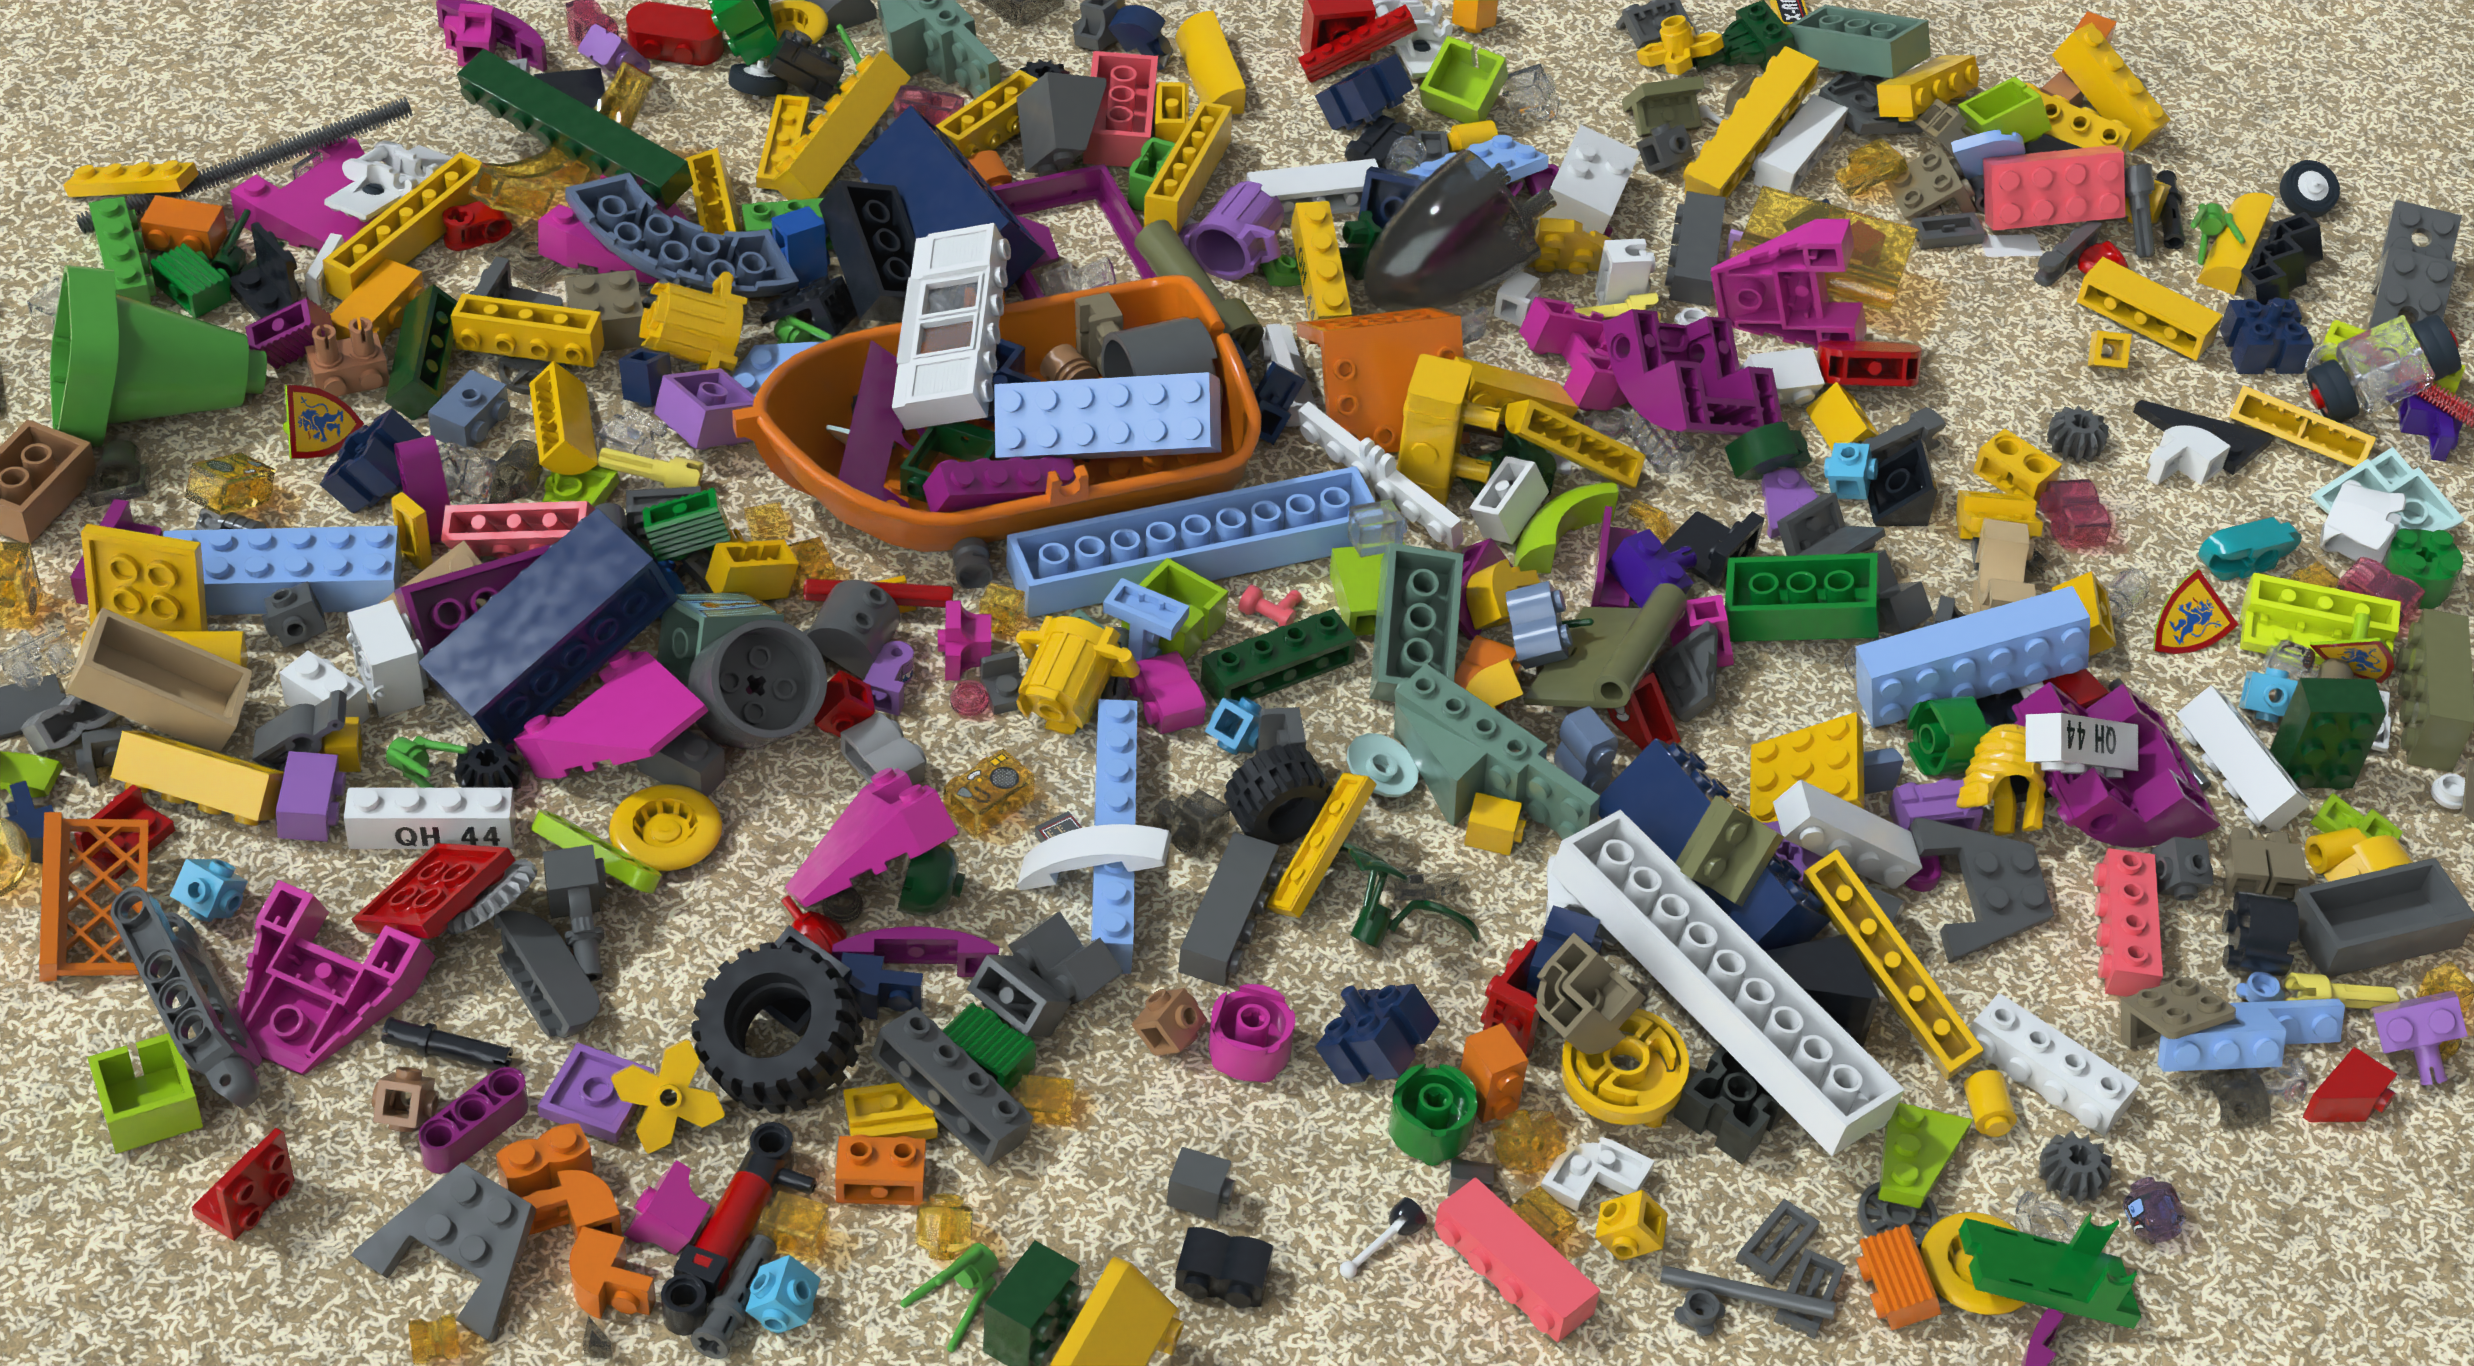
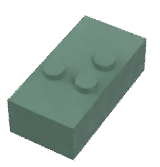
M1824 5L1787 26L1794 35V50L1818 60L1819 67L1829 68L1831 72L1849 71L1854 72L1856 76L1873 75L1893 79L1931 57L1928 20Z
M1389 543L1381 560L1369 699L1395 702L1394 692L1400 681L1405 677L1410 678L1425 663L1454 682L1464 554Z

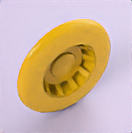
M784 0L771 4L779 38L784 30L792 33L798 30L807 34L812 39V44H815L825 34L828 27V17L825 11L817 4L805 0Z
M675 784L654 785L629 795L615 809L609 824V837L613 846L657 871L679 870L698 863L714 850L722 834V819L715 804L703 793L690 787Z
M1962 1212L1941 1219L1929 1229L1922 1241L1920 1255L1933 1288L1943 1298L1961 1309L1984 1315L2010 1313L2027 1304V1302L1975 1290L1969 1269L1973 1256L1965 1254L1958 1231L1965 1218L2019 1231L2017 1228L1989 1214Z

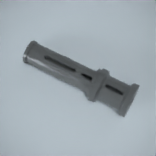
M760 1234L751 1237L749 1245L733 1271L722 1295L709 1302L706 1310L708 1316L702 1327L694 1330L691 1335L693 1347L704 1356L722 1359L728 1355L731 1347L730 1339L735 1330L740 1329L746 1321L745 1307L750 1298L752 1281L757 1276L759 1267L769 1263L777 1251L776 1243L769 1237Z

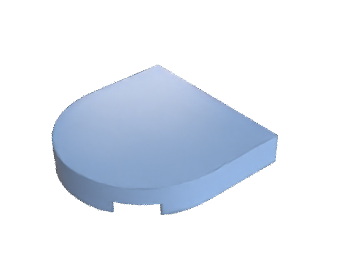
M1992 130L1951 142L1953 153L1967 180L1983 175V158L2025 154L2023 138L2016 132H2013L2012 135H2002L2000 130Z

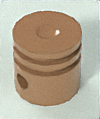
M1061 344L1054 347L1046 354L1040 366V373L1046 381L1099 379L1097 370L1069 344Z

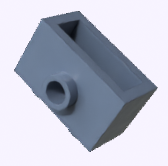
M470 369L428 411L431 435L436 440L468 453L477 443L484 441L489 430L498 421H503L507 417L510 410L507 384Z

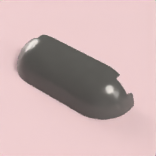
M516 910L500 911L497 913L494 919V929L501 928V940L504 953H498L497 957L504 972L541 1030L548 1037L558 1036L560 1038H567L587 1028L599 1011V996L556 929L544 919L531 913Z

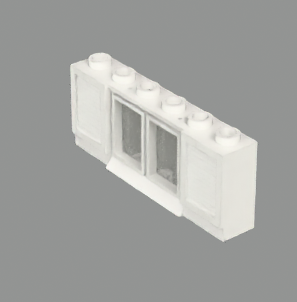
M995 223L928 234V237L916 239L911 278L908 277L896 361L898 369L892 404L893 411L906 430L988 417L989 402L993 400L994 395L992 376L997 370L996 344H999L1001 340L999 320L1000 316L1004 314L1003 288L1007 287L1008 283L1006 264L1007 260L1011 258L1010 244L1006 238L1003 239Z

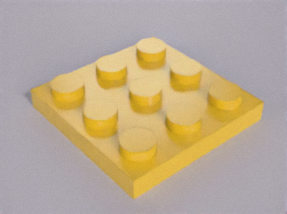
M86 524L81 531L90 626L101 608H105L157 631H208L201 542Z
M1854 712L1752 744L1750 815L1762 823L1778 821L1773 801L1800 779L1863 809V720L1858 713Z

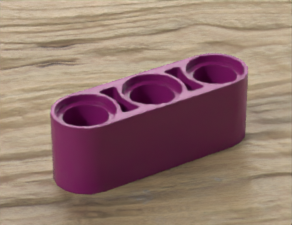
M433 435L395 443L394 449L403 492L426 511L430 545L442 542L441 535L445 505L451 504L436 440Z
M511 1067L499 1068L493 1071L421 1126L418 1135L423 1165L427 1170L437 1174L449 1173L461 1162L464 1163L514 1125L527 1113L529 1105L525 1076L522 1072Z

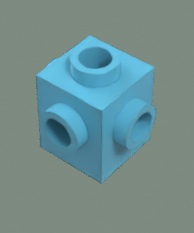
M1834 443L1832 456L1826 457L1824 474L1825 478H1828L1830 492L1836 493L1837 499L1867 500L1871 480H1876L1878 475V460L1872 458L1870 444Z
M2266 667L2265 674L2247 671L2239 708L2256 711L2255 719L2278 723L2279 716L2284 717L2298 681L2288 679L2289 672L2269 667ZM2273 689L2275 697L2270 701L2269 692Z
M186 859L170 897L189 907V914L202 921L212 922L214 918H231L234 915V912L238 910L243 901V892L248 881L235 874L236 868L225 861L218 859Z
M791 1255L759 1267L757 1276L750 1286L751 1294L745 1311L761 1322L765 1329L779 1334L802 1326L808 1322L813 1313V1303L821 1278Z

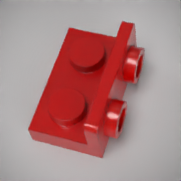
M134 784L123 793L115 796L108 805L90 818L148 820V853L176 831L174 822L144 803L141 789ZM74 832L77 848L82 853L98 841L90 832ZM121 832L111 841L125 853H128L139 843L140 832ZM104 846L90 860L105 872L119 858ZM139 854L133 858L136 863L139 861ZM125 865L111 878L114 880L118 879L130 868Z

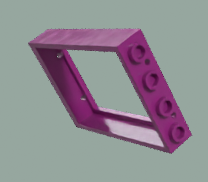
M1105 164L991 187L1015 215L1096 199L1141 278L1157 277L1134 245L1135 238L1143 228ZM1029 269L1015 282L1024 300L1044 297Z

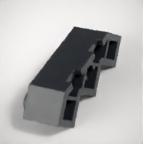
M2306 212L2273 223L2269 229L2270 236L2268 239H2263L2253 253L2251 264H2246L2241 270L2244 300L2254 299L2262 305H2267L2268 300L2274 298L2290 299L2289 292L2307 284L2306 267L2311 263L2323 260L2320 225Z

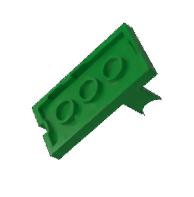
M2090 1211L2069 1244L1965 1218L1958 1230L1965 1254L1973 1256L1969 1269L1975 1290L2131 1329L2135 1328L2142 1317L2131 1287L2137 1276L2136 1270L2127 1276L2121 1257L2101 1252L2118 1226V1219L2110 1225L2097 1226L2091 1222L2092 1214Z

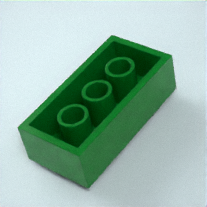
M1878 553L1728 558L1725 610L1728 618L1730 642L1879 638L1881 583Z

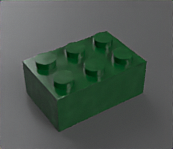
M2299 679L2269 751L2300 789H2353L2387 714L2375 679Z

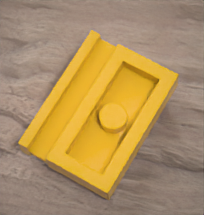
M899 1082L843 1089V1101L850 1136L862 1134L870 1137L896 1138L899 1136H909L922 1139L937 1138L938 1127L935 1121V1112L925 1104L923 1106Z

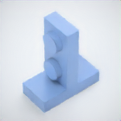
M1123 578L1120 579L1103 601L1104 613L1130 623L1128 650L1132 652L1136 661L1161 655L1162 650L1158 648L1160 637L1171 641L1189 617L1190 606Z

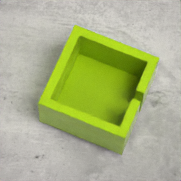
M1447 35L1419 88L1422 107L1463 123L1485 121L1508 78L1506 57L1479 47L1477 51L1479 68L1475 67L1474 45Z
M2016 76L1957 105L1960 114L1967 120L1965 125L1978 134L1992 130H2000L2002 135H2012L2013 132H2016L2022 136L2024 143L2038 140L2042 134L2052 129L2041 95L2030 87L2027 88V85Z
M1166 558L1139 584L1190 606L1189 617L1173 639L1170 641L1160 637L1158 648L1162 650L1161 654L1177 651L1184 662H1186L1202 646V640L1207 641L1226 622L1229 591L1169 558ZM1122 620L1121 627L1130 630V623Z
M169 1033L136 1042L143 1076L135 1078L127 1045L87 1057L115 1154L203 1128L196 1095L185 1061L179 1054Z

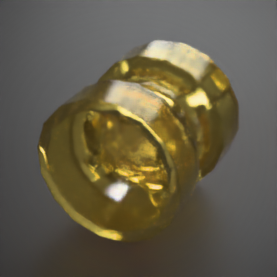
M455 1313L440 1315L437 1320L429 1322L423 1318L408 1320L414 1366L427 1364L435 1357H443L446 1360L460 1358Z

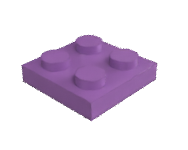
M577 1042L538 1104V1115L562 1125L578 1123L583 1132L617 1144L638 1109L639 1104L620 1100L611 1081V1075L632 1064L654 1074L655 1071L653 1068Z

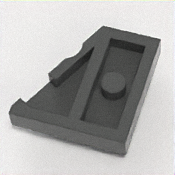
M1708 620L1652 663L1678 718L1684 722H1689L1716 701L1718 629Z

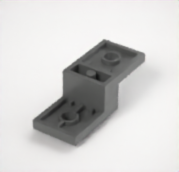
M2395 200L2371 292L2376 297L2367 331L2411 346L2408 336L2409 325H2405L2399 320L2398 313L2400 311H2410L2415 316V322L2433 314H2437L2443 320L2457 262L2451 260L2462 215ZM2415 233L2424 234L2429 240V245L2425 247L2415 245L2412 241V235Z

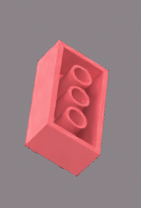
M1093 51L1090 77L1106 78L1107 85L1086 151L1083 152V164L1131 167L1132 163L1141 157V149L1144 143L1152 138L1158 56Z
M2115 145L1983 158L1985 223L1993 231L2125 217L2124 152Z

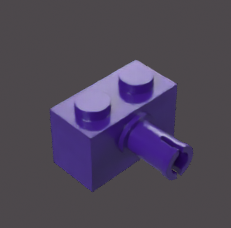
M1647 529L1624 538L1607 562L1606 567L1638 607L1642 608L1654 588L1659 584H1674L1686 595L1694 582L1686 574L1685 570L1696 566L1697 556L1695 552L1683 556V554L1692 550L1688 546H1683L1669 553L1653 532Z

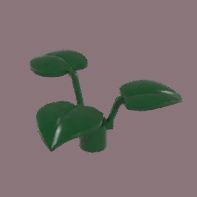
M1344 840L1339 851L1348 852L1361 871L1370 870L1363 907L1350 936L1379 949L1388 929L1396 932L1399 924L1413 910L1421 909L1437 912L1453 919L1465 927L1476 943L1478 942L1480 937L1479 929L1467 916L1451 907L1430 900L1413 899L1392 920L1390 918L1392 910L1378 904L1387 876H1392L1406 884L1409 883L1410 878L1371 851L1362 848L1352 841ZM1377 873H1378L1379 879H1378V882H1377V885H1376V888H1375V891H1374L1375 882H1376V877H1377Z

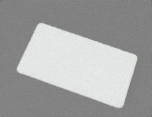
M2033 234L1985 235L1984 241L1981 244L1987 257L2043 255L2037 238Z

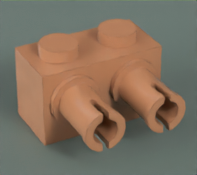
M360 317V330H358L357 319L351 320L349 323L351 338L336 340V329L331 325H323L325 337H322L320 325L313 329L312 337L315 345L306 346L305 351L309 374L315 388H320L339 397L341 395L388 386L389 375L386 357L377 332L373 333L372 331L373 325L371 320Z

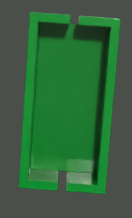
M708 0L713 14H711L712 20L719 32L725 30L730 39L727 40V43L736 58L741 56L746 65L749 66L771 54L780 38L770 0Z

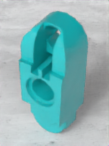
M2270 517L2216 531L2203 542L2198 556L2207 568L2221 581L2237 577L2243 579L2252 576L2253 573H2262L2275 569L2279 558L2294 551L2300 544L2302 536L2289 522L2280 524L2275 517Z

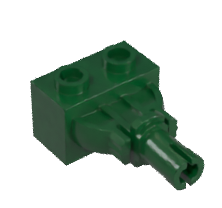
M1764 0L1736 10V21L1732 22L1726 28L1725 33L1721 34L1724 43L1722 49L1713 55L1692 58L1693 66L1696 67L1698 72L1720 63L1727 67H1732L1739 63L1758 64L1765 72L1771 57H1777L1785 46L1794 50V35Z

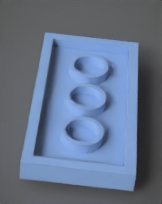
M1496 135L1489 141L1481 144H1472L1469 148L1457 153H1448L1445 157L1438 160L1423 162L1419 167L1408 170L1407 173L1437 178L1433 196L1453 205L1547 169L1549 156L1535 150L1533 146L1523 145L1512 140V137L1508 135Z

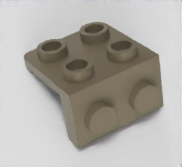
M1941 145L1887 174L1884 178L1891 195L1906 220H1912V218L1922 215L1953 197L1962 213L1976 211L1970 198L1976 196L1967 178L1960 181L1959 177L1964 174L1957 160L1953 158L1949 161Z
M2189 976L2179 977L2172 980V982L2152 989H2143L2137 994L2121 999V1040L2125 1045L2133 1048L2159 1039L2161 1034L2168 1039H2178L2235 1019L2236 1008Z

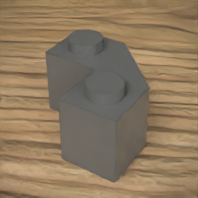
M1886 550L1862 552L1878 553L1881 583L1879 634L1904 632L1934 615L1921 581L1897 582Z
M1060 911L1044 918L1008 944L1013 957L1051 985L1066 999H1069L1071 1001L1069 1006L1089 998L1123 972L1101 937L1082 945Z

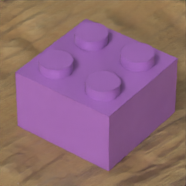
M721 368L663 375L654 414L663 420L670 429L683 437L693 448L705 450L709 447L720 445L734 446L738 443L752 440L746 437H736L733 429L732 410L753 407L755 396Z

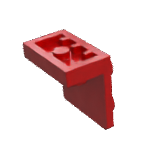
M1530 939L1522 950L1516 948L1508 959L1505 972L1501 976L1496 974L1491 979L1485 992V996L1489 998V1001L1480 1019V1022L1484 1024L1483 1030L1503 1023L1527 1058L1533 1051L1540 1016L1534 1006L1537 1004V999L1526 992L1530 965L1538 946V942Z
M275 1128L255 1148L252 1147L191 1207L193 1216L233 1241L245 1230L253 1229L260 1221L263 1212L275 1200L284 1198L295 1181L285 1133Z

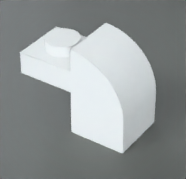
M2194 426L2171 427L2165 430L2160 446L2154 450L2149 458L2148 463L2151 465L2146 478L2158 485L2179 470L2202 485L2222 470L2231 446L2202 428Z

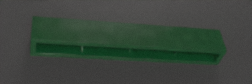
M486 49L481 50L457 73L461 94L469 103L473 105L478 104L487 109L494 117L498 119L503 118L512 123L519 131L532 134L545 146L555 147L562 151L570 160H578L587 165L597 175L603 174L606 177L630 173L642 190L658 203V206L665 210H668L694 184L688 162Z

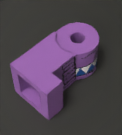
M891 641L884 644L863 681L871 685L875 710L899 716L904 706V684L909 682L913 676L914 651L909 644L903 641Z

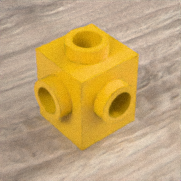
M1643 1189L1602 1202L1595 1238L1621 1261L1663 1249L1668 1213Z

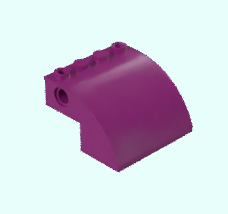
M1631 309L1612 319L1602 321L1608 355L1617 383L1634 409L1654 425L1680 432L1742 436L1755 428L1771 423L1783 422L1773 368L1748 366L1740 370L1730 318L1705 316L1688 325L1659 323L1657 311Z
M2051 682L2045 684L2020 703L2012 706L2018 719L2014 724L2026 727L2027 714L2065 713L2138 725V771H2123V778L2107 779L2095 767H2092L2082 775L2061 773V771H2044L2046 777L2043 780L2046 783V789L2061 804L2057 808V812L2067 826H2076L2097 841L2129 848L2160 845L2173 837L2194 838L2220 826L2216 815L2160 712L2125 684H2121L2087 709L2083 708Z

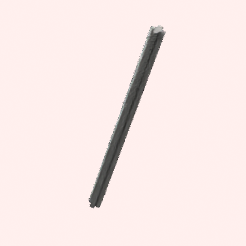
M403 97V100L400 98L399 102L395 100V103L392 101L391 105L387 103V107L385 104H383V108L379 106V110L377 107H375V111L373 109L367 110V115L365 112H362L363 116L361 113H358V116L355 114L354 118L350 116V120L347 117L346 121L342 119V123L340 120L338 124L334 122V126L330 123V128L326 125V129L324 126L321 129L317 128V131L313 129L314 134L312 131H309V134L305 132V136L302 133L301 138L299 135H297V139L294 136L293 141L289 138V143L285 139V144L283 141H280V144L277 142L276 146L272 144V148L270 145L268 149L264 147V151L260 148V153L256 150V155L252 151V156L250 153H247V156L243 154V158L239 156V160L237 157H235V161L231 159V163L227 160V165L225 162H222L223 167L221 163H218L219 168L215 164L214 168L210 166V170L207 167L206 172L202 169V174L198 171L199 175L181 192L144 193V195L140 194V197L138 194H135L136 198L132 194L131 199L127 196V201L125 199L127 209H135V213L141 214V212L144 213L148 209L155 195L177 199L178 197L179 199L186 198L187 195L191 196V193L192 195L195 192L199 193V190L203 192V188L207 190V186L211 189V185L216 187L220 183L224 184V181L228 183V179L231 182L232 178L236 180L241 178V176L244 177L245 174L249 175V172L250 174H253V171L256 173L257 169L261 171V167L263 170L266 169L265 166L267 168L274 166L273 162L275 165H278L277 161L281 164L282 161L286 162V159L289 161L290 157L291 159H294V156L298 158V154L302 156V152L306 155V150L308 153H311L315 149L319 150V147L320 149H323V146L327 147V144L331 146V142L333 145L335 141L339 143V139L342 142L344 141L343 137L345 140L348 139L347 136L351 139V134L353 137H356L355 132L359 136V131L361 134H364V131L367 133L368 129L369 131H372V128L376 130V126L380 128V124L384 127V123L388 125V121L390 124H392V120L397 122L396 118L400 121V116L404 120V115L406 118H409L408 113L411 117L413 116L411 107L406 97ZM85 211L86 216L81 212V218L79 214H76L77 223L84 234H86V230L87 232L94 231L91 213L88 214L87 211Z

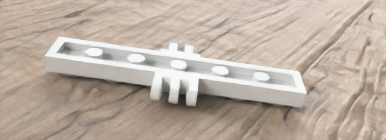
M1309 401L1298 410L1302 435L1309 442H1316L1323 447L1333 461L1337 463L1342 462L1348 468L1357 466L1366 485L1370 487L1372 497L1376 500L1380 498L1381 504L1386 508L1392 504L1397 505L1401 508L1402 513L1407 519L1420 523L1427 529L1429 535L1435 541H1443L1453 550L1464 541L1461 519L1396 469L1395 457L1389 453L1385 454V450L1379 445L1375 446L1374 441L1369 437L1364 438L1360 442Z

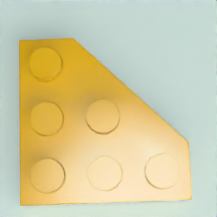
M1540 217L1527 252L1526 267H1535V270L1539 272L1568 269L1570 273L1578 275L1586 274L1589 271H1599L1605 240L1612 239L1596 230L1590 231V233L1583 231V224L1576 220Z

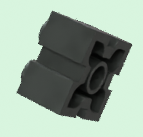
M1721 1045L1710 1057L1706 1071L1700 1068L1683 1088L1681 1099L1677 1103L1673 1117L1700 1136L1706 1129L1717 1136L1715 1146L1740 1164H1743L1761 1143L1765 1130L1770 1132L1787 1111Z

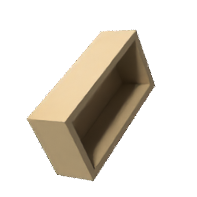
M101 608L84 637L66 693L197 747L220 753L237 728L253 671L110 610Z

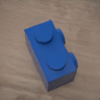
M809 206L771 218L773 238L799 280V289L808 287L811 281L828 275L827 265H830V256L826 249L825 237H828L829 233L824 219L818 217Z

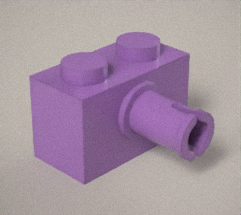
M2454 990L2372 1007L2384 1054L2404 1049L2413 1050L2421 1085L2433 1084L2429 1070L2430 1067H2433L2437 1083L2448 1080L2438 1045L2442 1044L2443 1041L2468 1037L2458 996Z

